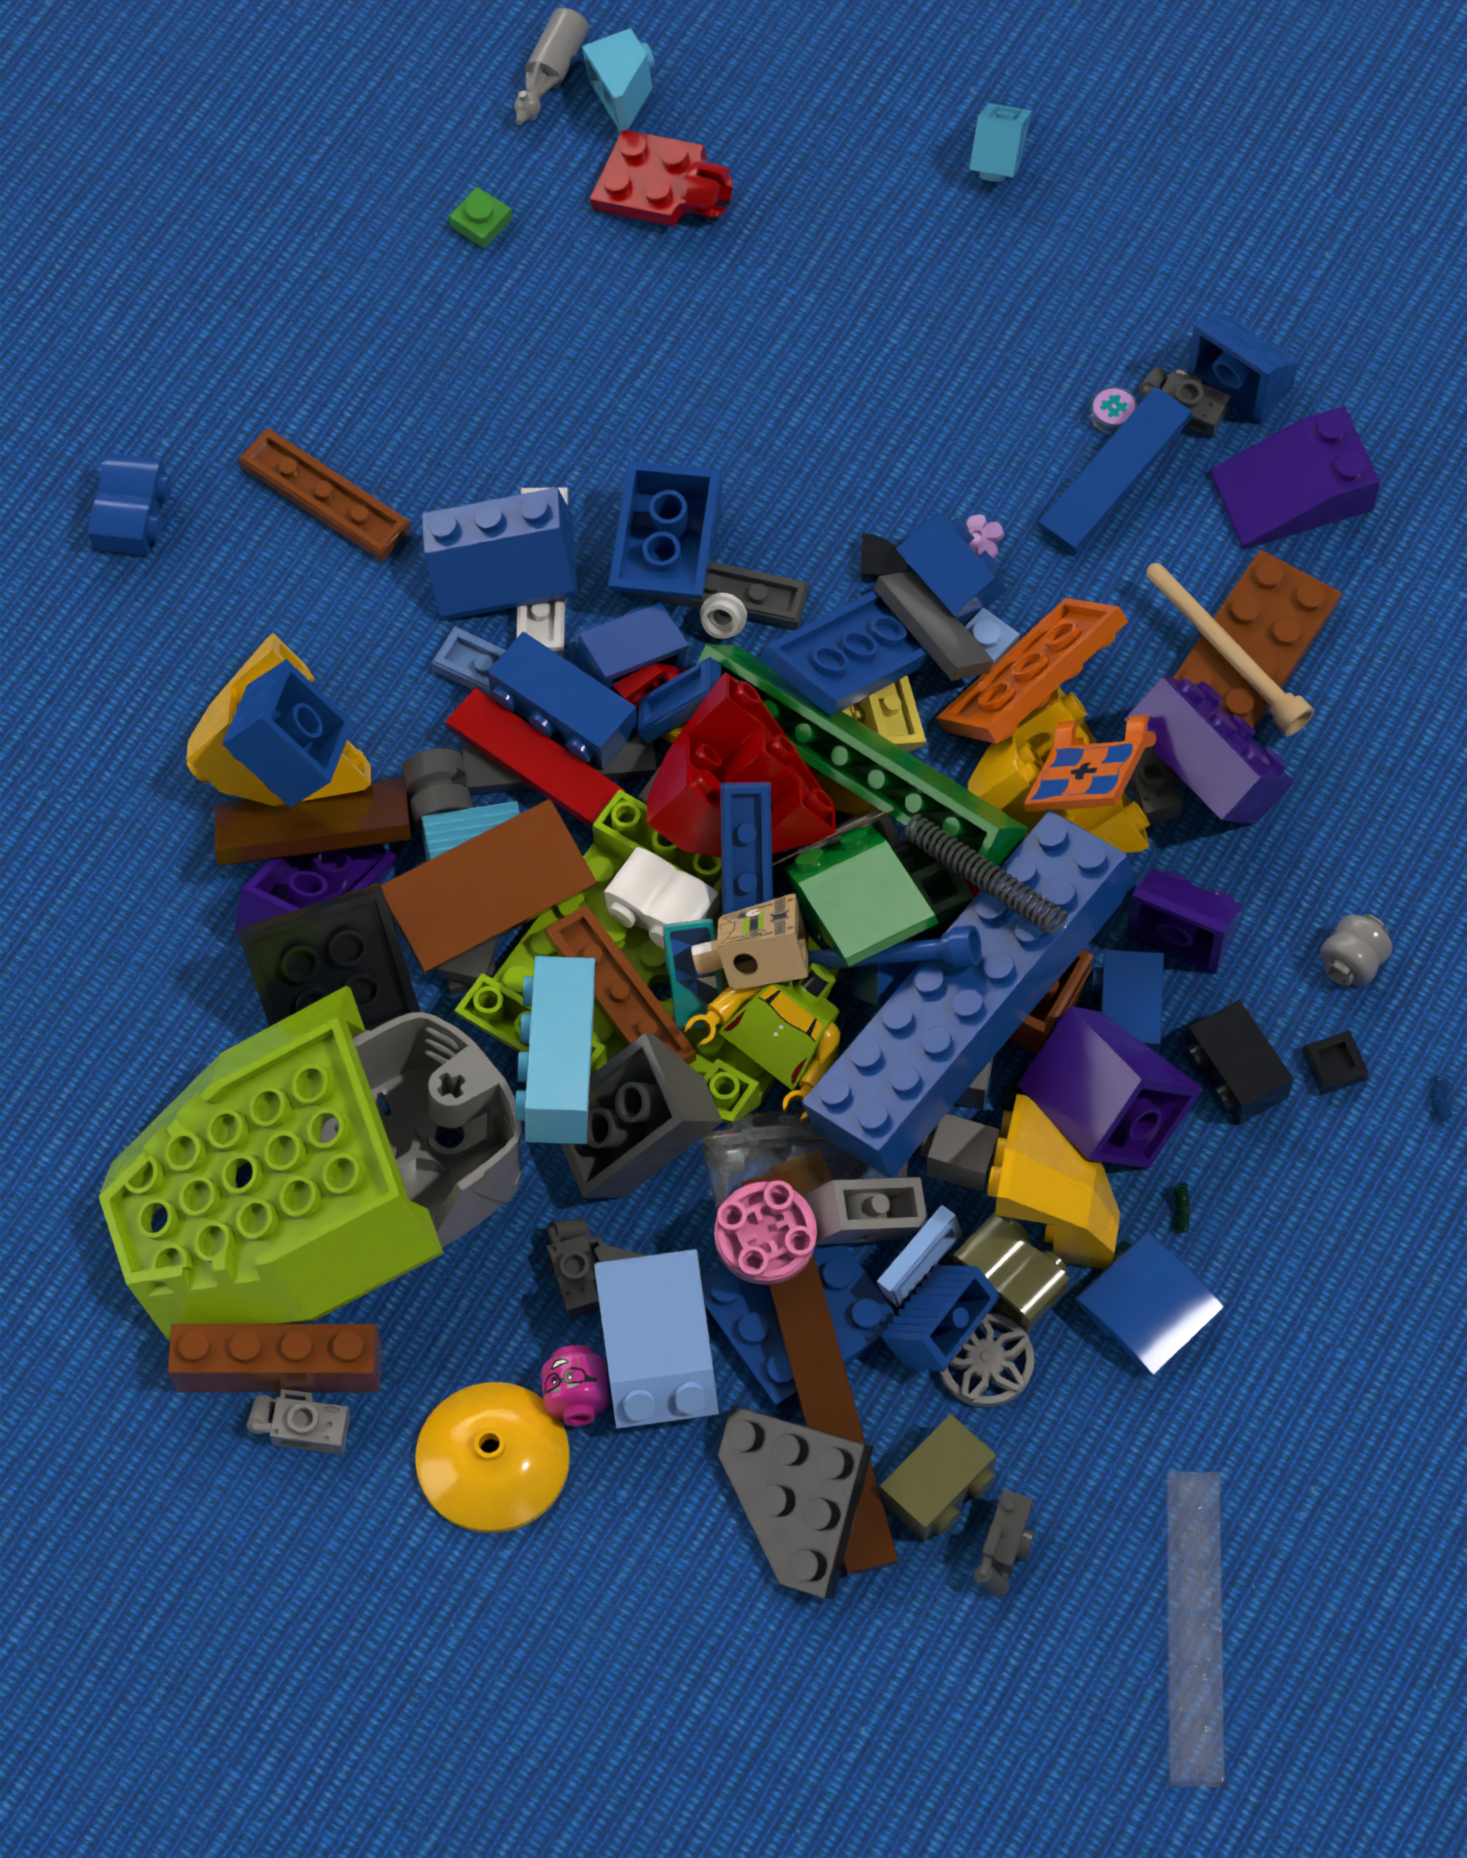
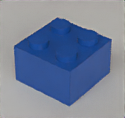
M285 659L247 685L222 745L230 751L236 760L243 763L272 793L276 794L291 808L331 782L354 722Z

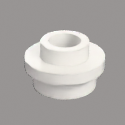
M715 593L706 598L702 604L700 619L703 628L709 635L718 639H727L742 631L747 621V611L744 604L734 595ZM718 610L726 611L731 617L721 616Z

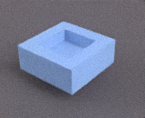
M984 607L965 626L994 660L993 664L1011 649L1020 638V634Z

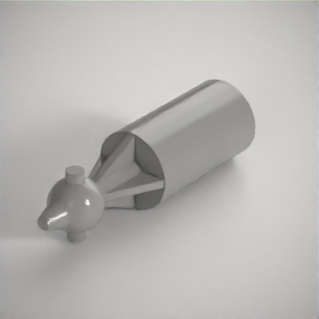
M558 8L553 12L525 66L526 91H520L514 103L517 113L516 123L518 125H522L527 119L535 120L541 109L539 98L549 89L558 88L563 82L589 31L588 22L579 13L568 8Z

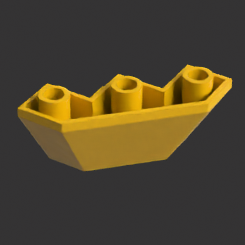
M1060 687L1050 694L1051 697L1047 704L1038 710L1032 711L1017 725V731L1010 738L998 744L992 743L987 748L967 783L970 792L1028 827L1029 829L1024 839L1048 812H1026L1023 803L1053 748L1057 724L1063 721L1077 720L1079 726L1076 728V737H1083L1085 744L1097 743L1083 719L1087 716V712L1082 703L1073 692L1065 695ZM1125 791L1117 806L1050 810L1124 853L1142 852L1149 847L1145 828L1150 826V823L1140 806L1135 801L1131 802Z
M1017 1094L1013 1111L1004 1110L1000 1137L997 1140L994 1165L991 1167L987 1196L997 1197L995 1215L1046 1223L1044 1242L1054 1244L1053 1253L1063 1263L1105 1270L1114 1259L1120 1211L1102 1162L1088 1160L1050 1121L1034 1101L1028 1096Z

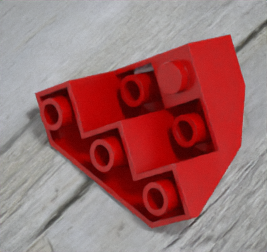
M725 672L717 680L668 749L647 796V824L683 851L721 858L720 783L770 782L772 854L815 843L836 833L834 803L798 754L796 747L787 738L755 688L745 681L738 682Z

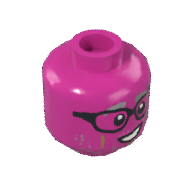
M580 1345L560 1348L543 1365L541 1378L544 1406L552 1416L564 1419V1423L570 1426H583L592 1423L595 1420V1415L600 1414L609 1406L611 1395L607 1364L601 1356L593 1353L591 1348Z

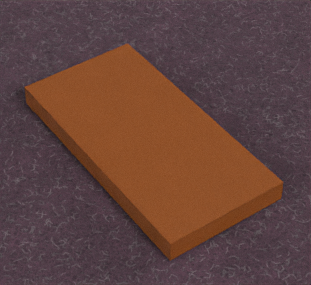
M548 799L382 884L381 887L393 920L423 974L426 975L592 889L597 885V881L551 799Z

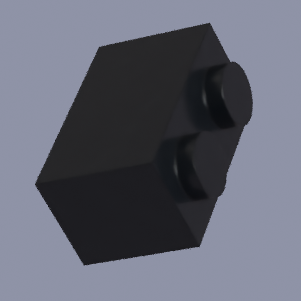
M1240 999L1189 1026L1184 1048L1185 1057L1194 1072L1197 1074L1203 1072L1211 1084V1095L1220 1111L1224 1114L1230 1112L1238 1125L1289 1098L1294 1078Z

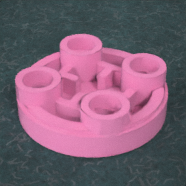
M784 1181L756 1182L743 1186L733 1192L718 1209L714 1230L716 1250L724 1265L734 1275L747 1282L759 1285H772L787 1281L803 1270L815 1249L817 1226L813 1211L806 1200Z

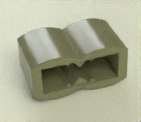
M993 1213L953 1254L951 1265L978 1266L1000 1295L994 1307L1002 1315L1017 1323L1027 1333L1067 1291L1070 1280L1066 1274L1067 1267L1053 1252L1045 1250L1042 1253L1031 1246L1027 1241L1029 1239L1028 1233L1017 1221L1009 1217L1004 1220Z

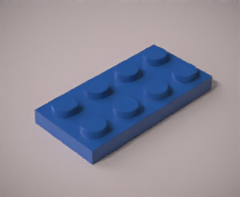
M875 590L767 644L760 658L781 679L790 683L810 699L816 707L822 709L830 716L934 661Z

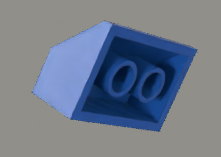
M558 487L422 513L424 555L442 621L578 596L573 515Z

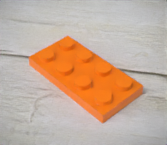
M1065 598L991 666L989 673L982 674L944 709L936 719L947 733L995 744L1010 738L1017 731V725L1032 711L1038 710L1047 704L1052 692L1064 681L1078 675L1083 669V664L1096 651L1107 647L1114 641L1116 633L1128 623L1127 618L1118 606Z

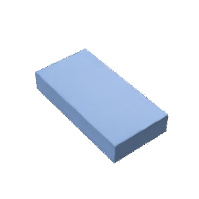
M941 1205L877 1280L883 1297L896 1308L901 1307L910 1294L927 1277V1272L933 1270V1265H937L961 1237L962 1231L953 1212Z

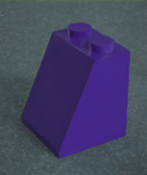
M1069 1006L1065 1014L1057 1020L1052 1034L1040 1052L1031 1059L1028 1070L1017 1085L1088 1160L1150 1168L1203 1091L1195 1081L1102 1012Z

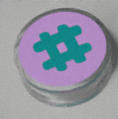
M1107 387L1095 394L1091 402L1090 417L1092 423L1098 430L1104 433L1115 434L1137 408L1136 399L1128 390L1121 387Z

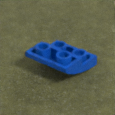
M1148 1232L1143 1233L1074 1299L1106 1338L1114 1337L1146 1375H1153L1224 1307L1171 1251Z

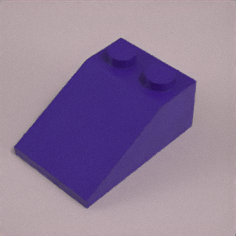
M1345 406L1302 418L1210 469V477L1243 550L1373 511L1380 480Z
M378 845L270 859L241 887L234 932L238 934L237 929L378 882L382 885L394 867L398 855Z

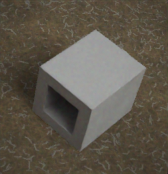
M946 1114L940 1120L937 1129L934 1128L922 1144L920 1155L927 1157V1176L984 1192L991 1167L994 1163L1000 1129Z

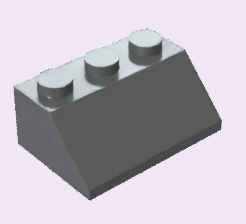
M644 1033L590 1076L587 1144L561 1143V1146L583 1197L624 1198L723 1121L705 1079L654 1034Z

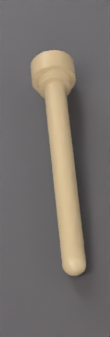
M1152 563L1148 566L1146 574L1149 580L1271 706L1270 713L1274 716L1273 723L1283 734L1288 737L1301 730L1310 721L1315 712L1308 702L1300 695L1295 697L1291 692L1285 694L1161 564Z

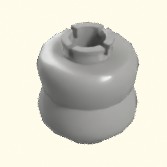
M1354 914L1343 917L1338 923L1334 934L1322 944L1320 949L1321 959L1325 964L1324 970L1326 973H1330L1328 976L1343 986L1345 984L1346 986L1351 984L1357 986L1369 984L1375 977L1379 966L1392 954V941L1388 936L1387 927H1383L1385 924L1369 914L1368 916L1366 914L1362 916Z

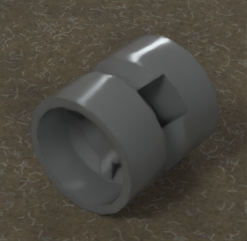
M448 748L428 749L409 757L402 764L401 771L406 793L414 796L410 800L409 807L414 829L418 834L421 835L422 816L474 808L471 792L465 787L468 779L463 758L458 751Z

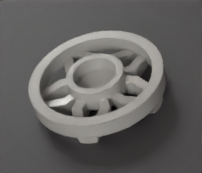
M988 1313L980 1323L987 1337L978 1340L974 1331L968 1339L971 1345L965 1343L960 1350L966 1353V1358L959 1359L955 1357L949 1364L959 1370L967 1369L963 1374L962 1388L953 1380L948 1367L944 1372L939 1370L943 1383L955 1397L972 1406L984 1408L1001 1406L1018 1397L1027 1387L1034 1367L1033 1347L1027 1333L1011 1319L999 1314ZM991 1325L1002 1327L1009 1332L1001 1334L995 1341L993 1340L994 1330ZM1019 1341L1012 1350L1005 1351L1002 1346L1006 1342ZM1024 1350L1026 1366L1021 1376L1014 1363L1008 1361L1015 1360ZM1005 1370L1010 1372L1016 1384L1001 1377ZM973 1377L981 1382L970 1393L968 1392L970 1378ZM991 1381L994 1382L995 1386L1007 1390L1002 1394L994 1396H980L989 1387V1382Z

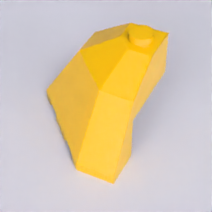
M274 633L266 638L209 705L188 740L186 760L188 768L202 783L209 781L222 793L272 806H279L286 803L276 794L272 793L243 763L236 760L230 751L222 745L248 684L285 659L297 668L311 683L315 680L308 667ZM347 740L331 782L302 801L364 791L371 785V765L362 751L356 749Z

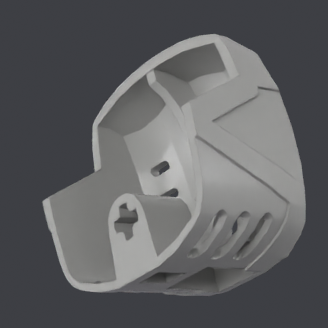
M415 1012L399 1016L371 1031L367 1030L354 1037L353 1040L409 1200L428 1208L441 1247H444L488 1218L504 1203L506 1204L517 1192L521 1183V1121H515L516 1099L506 1079L479 1046L456 1026L437 1016L425 1012ZM379 1097L385 1099L391 1113L389 1116L383 1114L377 1100ZM336 1117L329 1119L324 1124L321 1131L323 1143L331 1141L337 1135L335 1130L339 1129V1123ZM451 1130L458 1132L463 1138L462 1143L454 1148L443 1147L436 1141V1138L441 1133Z

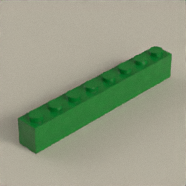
M705 645L698 663L711 657L721 665V676L727 672L738 682L745 681L753 686L787 738L796 747L803 761L884 812L894 808L893 811L886 814L903 825L907 826L909 820L914 815L921 814L922 818H927L928 822H933L934 826L938 825L940 830L944 829L946 834L950 833L952 838L956 837L958 842L962 841L964 846L968 845L970 850L974 849L976 854L980 853L982 858L986 857L988 862L992 861L994 866L998 865L999 867L1006 862L1022 843L1029 829L1028 827L843 711L832 716L828 715L825 711L816 707L810 699L790 683L781 679L764 662L737 645ZM918 818L913 822L912 826L910 827L911 830L917 823ZM924 822L917 829L916 833H918L920 829L923 827ZM930 826L925 830L922 837L926 835ZM936 830L931 834L928 841L932 839ZM941 834V835L937 838V840L935 841V843H934L935 845H936V844L938 843V841L940 840L942 834ZM948 838L945 839V841H944L943 844L941 845V847H940L941 849H942V848L944 847V845L946 844ZM951 843V845L948 847L946 851L947 853L952 848L953 843ZM957 847V849L954 851L952 855L953 857L958 852L959 847ZM963 851L958 860H961L965 851ZM969 855L964 864H967L971 855ZM977 859L972 863L971 868H973ZM983 863L978 867L977 872H979Z

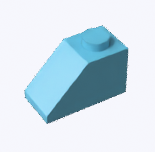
M631 28L582 46L588 80L620 132L629 129L653 88L650 69L655 68L653 54L646 42L640 44Z
M988 103L978 116L969 170L980 171V178L994 182H1005L1006 176L1014 177L1019 170L1032 110Z

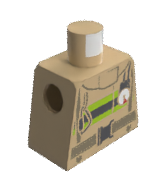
M796 893L720 917L718 919L717 940L692 946L693 961L698 975L724 969L729 987L735 990L808 977V933Z

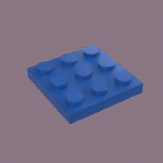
M845 1243L815 1245L813 1254L844 1366L882 1343L884 1341L882 1339V1331H888V1324L893 1323V1316L897 1315ZM724 1263L701 1277L707 1315L775 1411L797 1398L768 1285L753 1284L740 1279Z

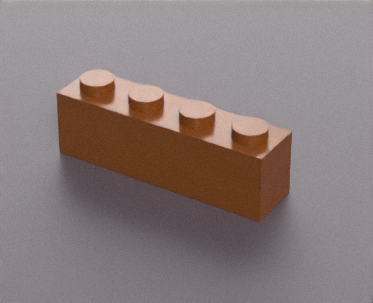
M171 1324L168 1374L177 1392H281L282 1389L308 1393H380L382 1342L376 1324Z

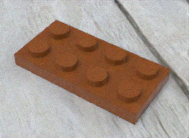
M1260 549L1213 619L1283 689L1339 605L1342 592ZM1203 635L1173 677V679L1178 680L1186 678L1198 684L1201 681L1207 683L1222 697L1223 701L1219 705L1230 716L1236 714L1241 717L1254 731L1271 707Z

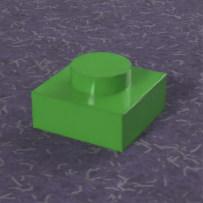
M477 186L449 215L451 228L484 249L513 219L512 208Z

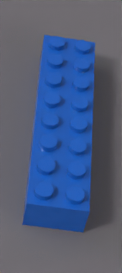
M1049 810L1000 867V870L1004 869L1006 874H1012V878H1018V883L1024 882V887L1030 886V891L1036 890V895L1042 894L1043 899L1048 898L1049 903L1054 902L1055 907L1060 906L1061 911L1066 910L1067 919L1058 931L1046 934L1044 930H1040L1038 926L1033 925L1032 921H1027L1026 917H1021L1020 913H1015L1014 909H1009L1008 905H1003L1001 901H997L995 897H991L989 893H985L982 889L945 932L950 933L953 927L974 925L978 929L982 945L979 965L955 967L953 963H946L944 959L921 961L802 1101L814 1130L887 1178H893L1137 886L1126 853ZM1002 874L997 878V880H996L994 886H995V885L997 884V882L1000 880ZM1008 878L1004 881V883L1002 884L1000 890L1004 887V885L1006 884ZM1013 882V883L1011 884V886L1008 888L1006 894L1010 891V889L1012 888L1014 882ZM1020 887L1017 888V890L1013 894V897L1017 894ZM1026 891L1021 895L1019 901L1023 898ZM1032 895L1027 899L1025 905L1029 902ZM1038 899L1034 902L1033 906L1031 907V910L1036 905ZM1043 903V904L1041 905V907L1039 908L1037 914L1040 912V910H1041L1042 907L1044 906V903ZM1050 908L1046 911V913L1044 914L1043 918L1047 915V913L1049 912ZM1056 912L1052 915L1050 921L1054 918ZM1062 916L1048 929H1053L1060 922Z

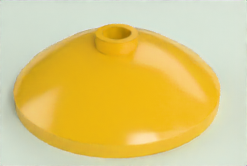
M486 1382L468 1386L453 1393L433 1410L419 1434L415 1464L424 1495L442 1517L470 1531L501 1533L521 1528L533 1522L552 1506L561 1493L567 1479L570 1465V1449L568 1437L561 1419L548 1413L544 1406L543 1398L518 1385L503 1382ZM493 1439L499 1442L498 1449L492 1453H486L481 1450V1445L486 1440Z

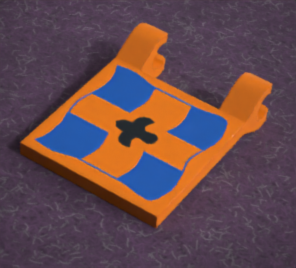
M1149 715L1130 716L1127 720L1125 741L1085 744L1083 737H1076V728L1079 726L1077 720L1059 722L1055 729L1053 748L1023 803L1026 812L1117 806L1145 748L1152 747L1156 743L1155 732H1147V724L1150 720Z

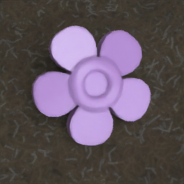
M980 514L969 517L966 522L967 527L975 537L969 543V546L979 555L986 550L994 559L999 551L994 542L1000 541L1004 536L1002 526L997 522L987 524L985 516Z

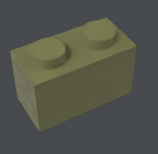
M950 1414L880 1485L879 1493L882 1504L924 1543L935 1532L942 1536L960 1517L961 1512L958 1508L970 1496L974 1499L980 1498L996 1479V1475L993 1472L995 1471L997 1455Z

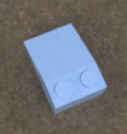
M697 1249L594 1263L616 1429L719 1414Z

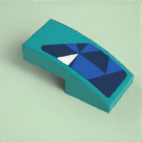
M711 918L662 925L666 971L670 979L673 1021L680 1030H684L685 1024L695 1015H706L708 1013L707 1006L722 993L720 970L698 975L692 956L693 945L716 940ZM695 1022L689 1029L707 1026L702 1022Z

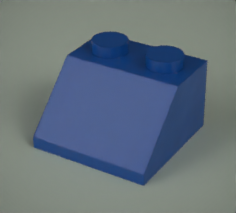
M1224 314L1199 319L1193 326L1187 373L1203 379L1202 384L1230 395V405L1258 424H1261L1293 389L1298 363L1292 360L1291 356L1282 348L1273 347L1256 336L1253 330L1246 324L1236 323Z

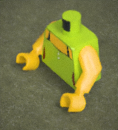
M812 963L808 968V977L736 990L728 986L707 1006L708 1013L706 1015H695L685 1024L684 1032L695 1022L704 1023L708 1028V1035L697 1045L704 1046L714 1038L715 1026L718 1023L723 1025L718 1031L719 1034L792 1090L783 1100V1113L785 1114L789 1104L794 1100L803 1101L839 1058L840 1031L834 1024L839 1010L824 998L836 979L828 969L817 963ZM798 1085L801 1087L800 1090H794ZM806 1111L802 1114L800 1123L809 1120Z

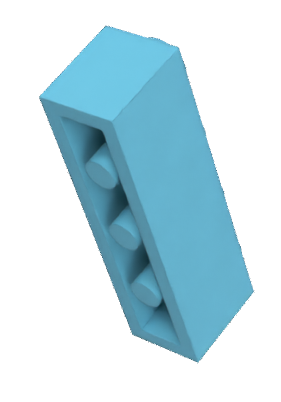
M535 956L534 976H524L523 1006H532L531 1014L521 1015L520 1042L521 1044H529V1052H519L518 1082H527L526 1090H516L515 1121H525V1142L587 1144L595 995V958Z

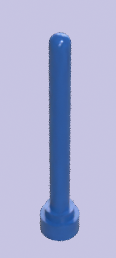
M974 925L953 927L950 933L942 935V939L900 942L850 967L944 959L946 963H953L955 967L977 966L981 961L982 955L980 934ZM833 949L808 951V968L812 963L822 965L828 970L850 968Z

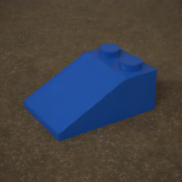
M628 461L608 584L609 590L703 600L716 544L723 500L721 470Z

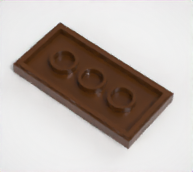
M403 778L372 782L364 791L301 801L291 808L287 804L272 806L249 799L215 804V855L217 866L386 844L411 839L408 794L406 793Z

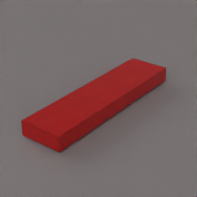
M476 687L445 721L449 731L534 790L551 799L553 803L592 830V825L617 791L620 789L625 792L619 785Z

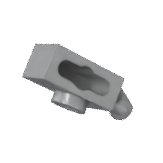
M282 1389L280 1397H277V1399L267 1395H259L254 1399L247 1428L254 1434L270 1433L272 1446L343 1455L350 1413L347 1406L314 1402L312 1393ZM275 1409L272 1423H269L272 1410Z

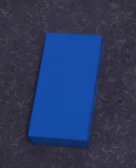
M709 657L641 697L638 705V736L650 743L688 721L721 677V665Z

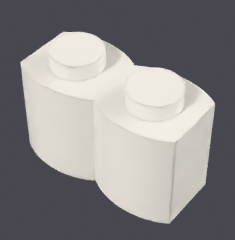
M636 847L604 891L609 915L622 926L631 928L635 925L649 931L651 940L662 949H664L663 924L713 919L720 910L719 893L712 887L686 872L677 870L661 857L640 847Z

